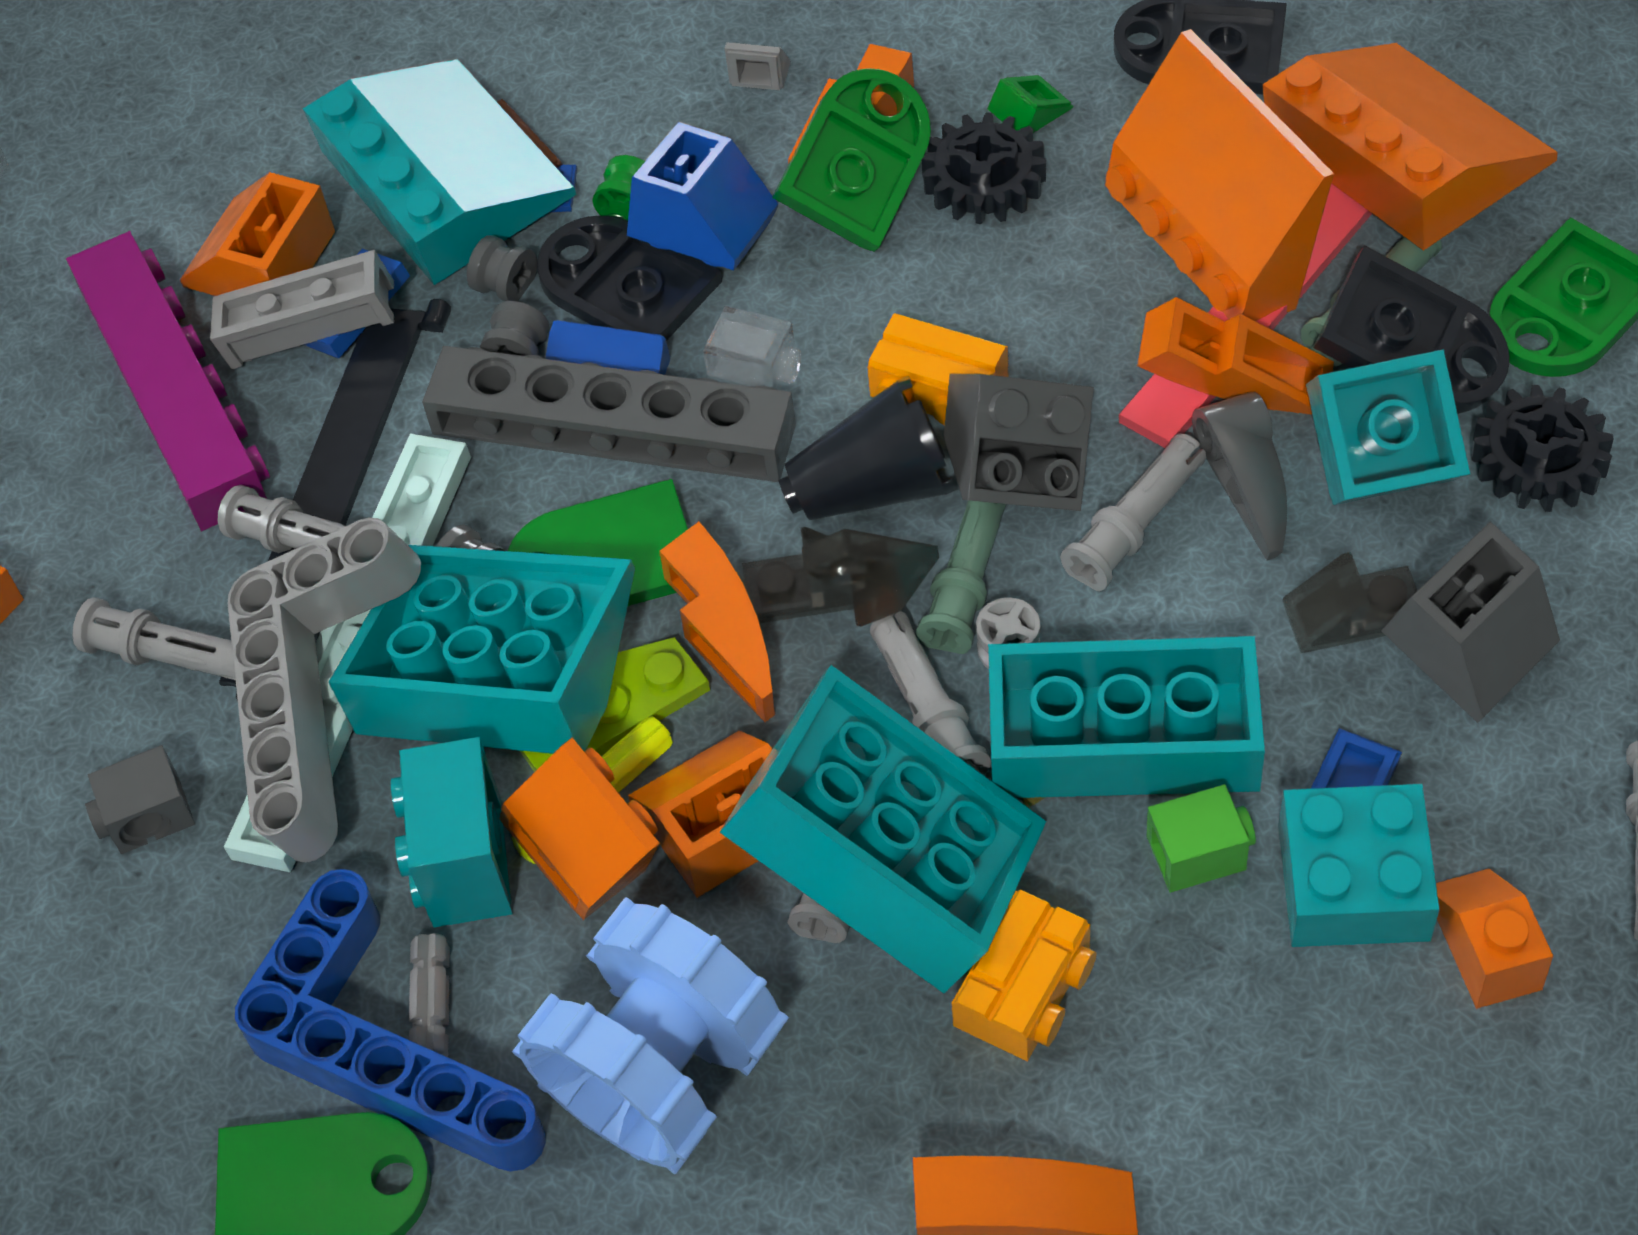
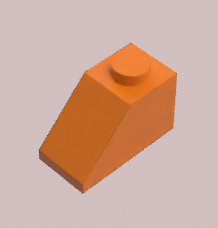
M1491 869L1436 883L1439 902L1437 921L1476 1009L1543 990L1553 954L1526 895Z

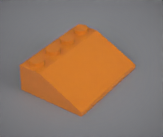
M1190 29L1181 32L1114 140L1109 168L1106 173L1105 186L1111 196L1116 201H1119L1141 224L1144 232L1152 237L1174 260L1177 268L1186 274L1208 297L1210 303L1217 311L1223 312L1228 319L1242 314L1257 321L1286 305L1287 313L1296 310L1334 173Z
M1397 43L1307 55L1263 84L1264 103L1334 173L1332 184L1423 251L1557 161L1558 152Z

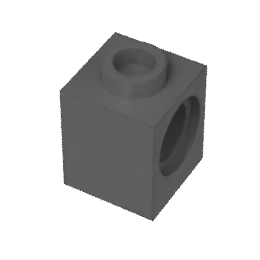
M163 745L87 774L95 796L94 800L85 803L89 819L98 838L102 839L111 836L121 854L148 844L147 838L155 835L156 840L195 825L179 776Z

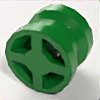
M619 155L609 160L603 174L605 181L598 185L592 199L593 206L600 216H612L628 221L632 176L645 162L644 160L630 155Z

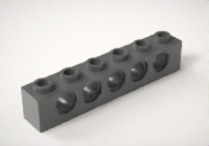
M443 345L422 401L432 434L772 482H779L778 480L781 479L796 426L792 392L777 390L769 386L752 387L722 383L710 378L692 379L662 375L650 370L632 371L609 368L590 362L579 364L556 361L537 355L519 356L496 353L477 347L466 349Z

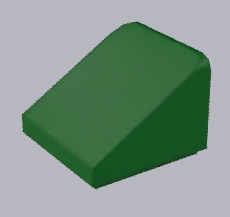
M1032 75L1000 79L987 109L1002 122L1009 116L1014 117L1016 131L1030 126L1033 129V133L1071 110L1074 106L1041 76Z

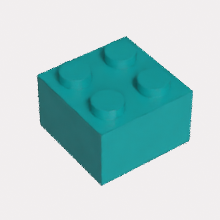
M1444 349L1318 375L1306 384L1328 490L1333 505L1454 481L1470 475Z
M480 737L399 750L401 777L391 778V795L397 818L404 817L406 835L395 837V850L401 876H409V886L414 907H425L433 928L512 915L504 825L499 820L502 803Z
M1423 784L1283 790L1278 830L1291 947L1431 941L1439 914V902Z

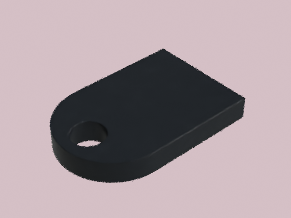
M1142 0L1128 8L1116 23L1114 30L1115 58L1128 75L1149 85L1181 32L1191 29L1255 94L1263 95V84L1279 74L1287 3L1251 0ZM1136 33H1148L1154 36L1156 40L1147 45H1137L1131 43L1127 38Z
M588 216L561 226L547 238L539 251L537 259V270L541 287L551 302L590 325L658 334L664 336L667 341L722 283L721 270L704 263L700 259L669 249H658L651 246L648 242L627 236L628 221L617 217ZM579 245L588 249L586 255L577 260L568 261L558 257L560 252L569 246Z
M1365 245L1355 257L1313 347L1350 368L1444 349L1457 414L1470 411L1485 403L1503 384L1509 369V350L1505 337L1496 322L1484 310ZM1462 358H1470L1477 361L1486 371L1487 378L1479 379L1471 376L1464 369Z

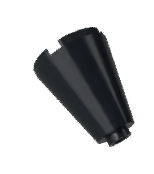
M909 375L891 384L785 463L788 476L778 481L793 514L803 510L809 520L946 495L958 490L954 477L943 482L941 480L938 470L947 466L944 461L946 457L921 400L909 404L904 394V391L914 387Z

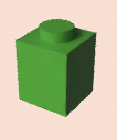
M1225 784L1148 807L1146 837L1169 893L1247 869L1249 846L1256 843L1253 823L1244 806L1235 808Z

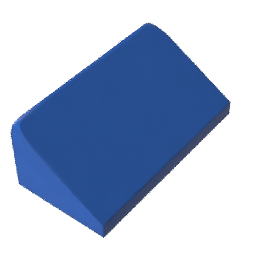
M556 320L553 321L549 332L545 359L579 364L590 362L603 367L632 371L650 370L665 375L670 362V355L666 338L662 335Z

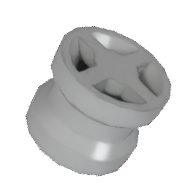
M1009 597L996 599L988 603L979 612L976 620L978 657L983 665L989 669L988 644H1005L1007 640L1019 638V643H1040V619L1033 606L1024 600Z

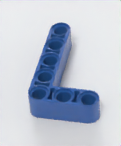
M345 869L332 870L320 876L310 887L240 995L235 1006V1020L254 1054L273 1066L378 1114L392 1117L417 1132L498 1169L511 1172L523 1170L534 1164L541 1156L546 1141L545 1131L536 1108L527 1094L520 1089L332 1006L376 936L380 926V914L365 881L354 871ZM348 906H356L351 913L342 917H334L339 910ZM318 960L321 961V963L310 972L298 973L299 970L309 962ZM276 1017H285L278 1027L272 1030L261 1031L268 1021ZM344 1043L343 1047L332 1056L319 1057L321 1051L330 1044ZM391 1069H403L402 1074L393 1082L382 1085L376 1084L383 1073ZM454 1095L464 1096L461 1103L454 1109L445 1112L435 1111L437 1105L443 1099ZM519 1122L525 1124L522 1131L511 1139L501 1140L495 1138L496 1133L509 1123Z

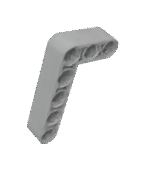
M369 517L361 519L248 570L234 582L228 594V613L250 820L253 828L260 835L294 860L304 863L315 861L325 855L332 847L338 831L314 634L403 595L416 583L421 572V561L418 554L378 518Z

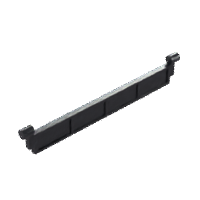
M442 299L430 300L426 312L391 308L394 314V323L385 326L380 323L367 326L359 335L293 498V501L300 506L303 513L338 522L346 526L421 331L443 333L451 312V306ZM291 548L290 550L283 551L280 553L272 551L268 561L277 558L285 553H288L294 550L295 548ZM221 677L219 684L221 686L236 687V680Z

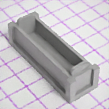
M372 250L217 295L212 299L210 340L230 368L235 369L242 367L244 361H252V359L311 343L326 337L377 323L383 326L394 323V314L388 306V290L394 289V280L376 251Z

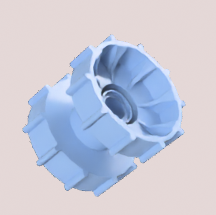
M625 897L595 935L593 940L596 944L586 955L590 961L597 965L601 975L610 985V992L614 996L620 997V999L608 1015L605 1016L596 1011L588 1002L581 1005L573 1001L560 1000L557 996L550 993L518 1034L520 1042L513 1049L512 1053L523 1061L529 1073L538 1082L537 1087L543 1092L548 1093L566 1111L579 1120L583 1126L637 1160L666 1167L672 1173L677 1174L717 1118L713 1112L706 1108L701 1096L692 1086L694 1081L680 1072L695 1054L710 1064L714 1063L723 1067L738 1069L748 1076L789 1017L779 1010L773 996L765 986L767 981L763 977L757 976L736 955L722 945L721 939L718 936H710L692 923L671 913L669 908L663 904L659 908L647 904H635Z

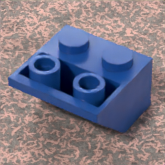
M678 122L632 176L627 236L648 242L651 246L658 249H669L700 259L710 266L724 267L734 271L770 223L778 208V203L772 198V194L731 138Z

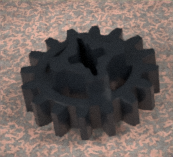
M986 112L982 122L974 123L968 114L963 115L962 127L957 129L948 123L943 124L942 139L930 137L928 153H925L921 160L924 192L926 195H934L935 208L940 210L952 205V214L955 220L961 219L966 212L974 213L976 224H982L985 215L994 213L1000 222L1006 221V209L1009 208L1024 213L1027 211L1026 197L1039 199L1041 196V183L1046 182L1044 144L1042 141H1033V129L1027 126L1016 131L1015 118L1011 116L1007 117L1001 124L994 123L993 115L990 112Z
M1532 385L1530 396L1527 398H1522L1518 392L1511 389L1507 391L1504 405L1491 400L1487 404L1485 418L1477 419L1473 436L1474 443L1471 461L1481 463L1478 474L1481 482L1497 480L1494 494L1500 499L1510 492L1519 495L1517 500L1518 508L1525 509L1531 499L1540 500L1545 512H1552L1554 500L1561 498L1572 508L1577 506L1581 491L1593 496L1597 492L1600 478L1607 477L1612 459L1610 451L1614 438L1613 434L1603 432L1606 417L1603 414L1587 416L1586 411L1589 400L1586 398H1581L1573 404L1566 402V390L1559 387L1554 392L1553 397H1546L1543 395L1539 385Z

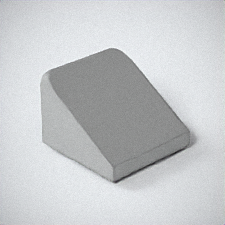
M726 42L725 55L729 83L732 86L771 90L784 88L790 59L781 47Z

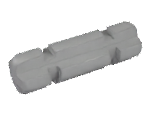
M419 934L410 943V963H413L414 966L410 971L409 1021L412 1022V1028L409 1030L408 1040L448 1057L449 1035L445 1034V1027L449 1026V976L446 975V968H449L450 947L446 942L445 936L442 934Z

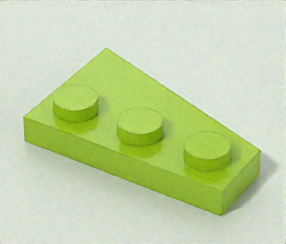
M675 637L618 652L607 708L586 750L593 748L602 756L645 718L652 716L660 721L710 691L708 679ZM520 751L534 772L552 755L550 753Z

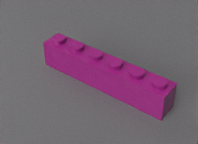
M128 231L67 257L66 261L201 532L218 524V510L221 501L234 486L244 485L253 488L260 497L267 499L260 483L270 478L266 465L255 445L244 449L240 442L241 439L248 437L247 430L234 404L223 408L219 402V399L227 396L225 388L212 363L201 367L198 360L205 357L206 353L193 326L190 324L183 328L180 327L178 321L186 316L172 286L160 289L158 283L166 278L153 250L149 248L141 252L131 232ZM243 506L238 508V511L245 512Z

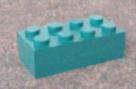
M1255 636L988 644L992 782L1012 797L1197 793L1224 784L1228 792H1260L1265 745Z

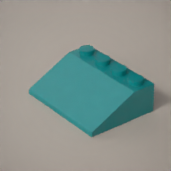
M458 59L349 79L303 108L322 153L434 285L469 263L475 246L485 236L493 235L505 241L577 195L572 184Z
M408 545L418 554L421 561V572L416 583L403 595L369 611L328 682L355 734L438 743L480 737L483 747L550 754L556 752L565 742L573 738L582 750L585 751L608 704L635 572L632 560Z
M830 665L743 792L720 833L944 994L988 951L1047 821L834 666Z

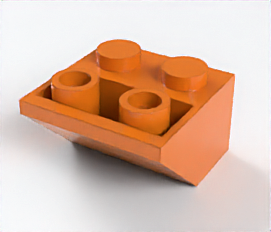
M269 172L236 195L180 278L182 286L217 296L313 268L335 233L321 186Z
M740 730L628 795L629 802L631 800L637 801L652 817L658 829L654 837L659 841L660 846L697 898L759 861L720 833L743 792L772 751L771 746L767 742Z
M571 738L554 752L503 803L499 820L570 907L584 920L646 871L660 843L654 837L658 832L657 826L644 807L635 800H631L627 804L611 785L615 778L612 770L601 755L593 748L583 751L577 742Z

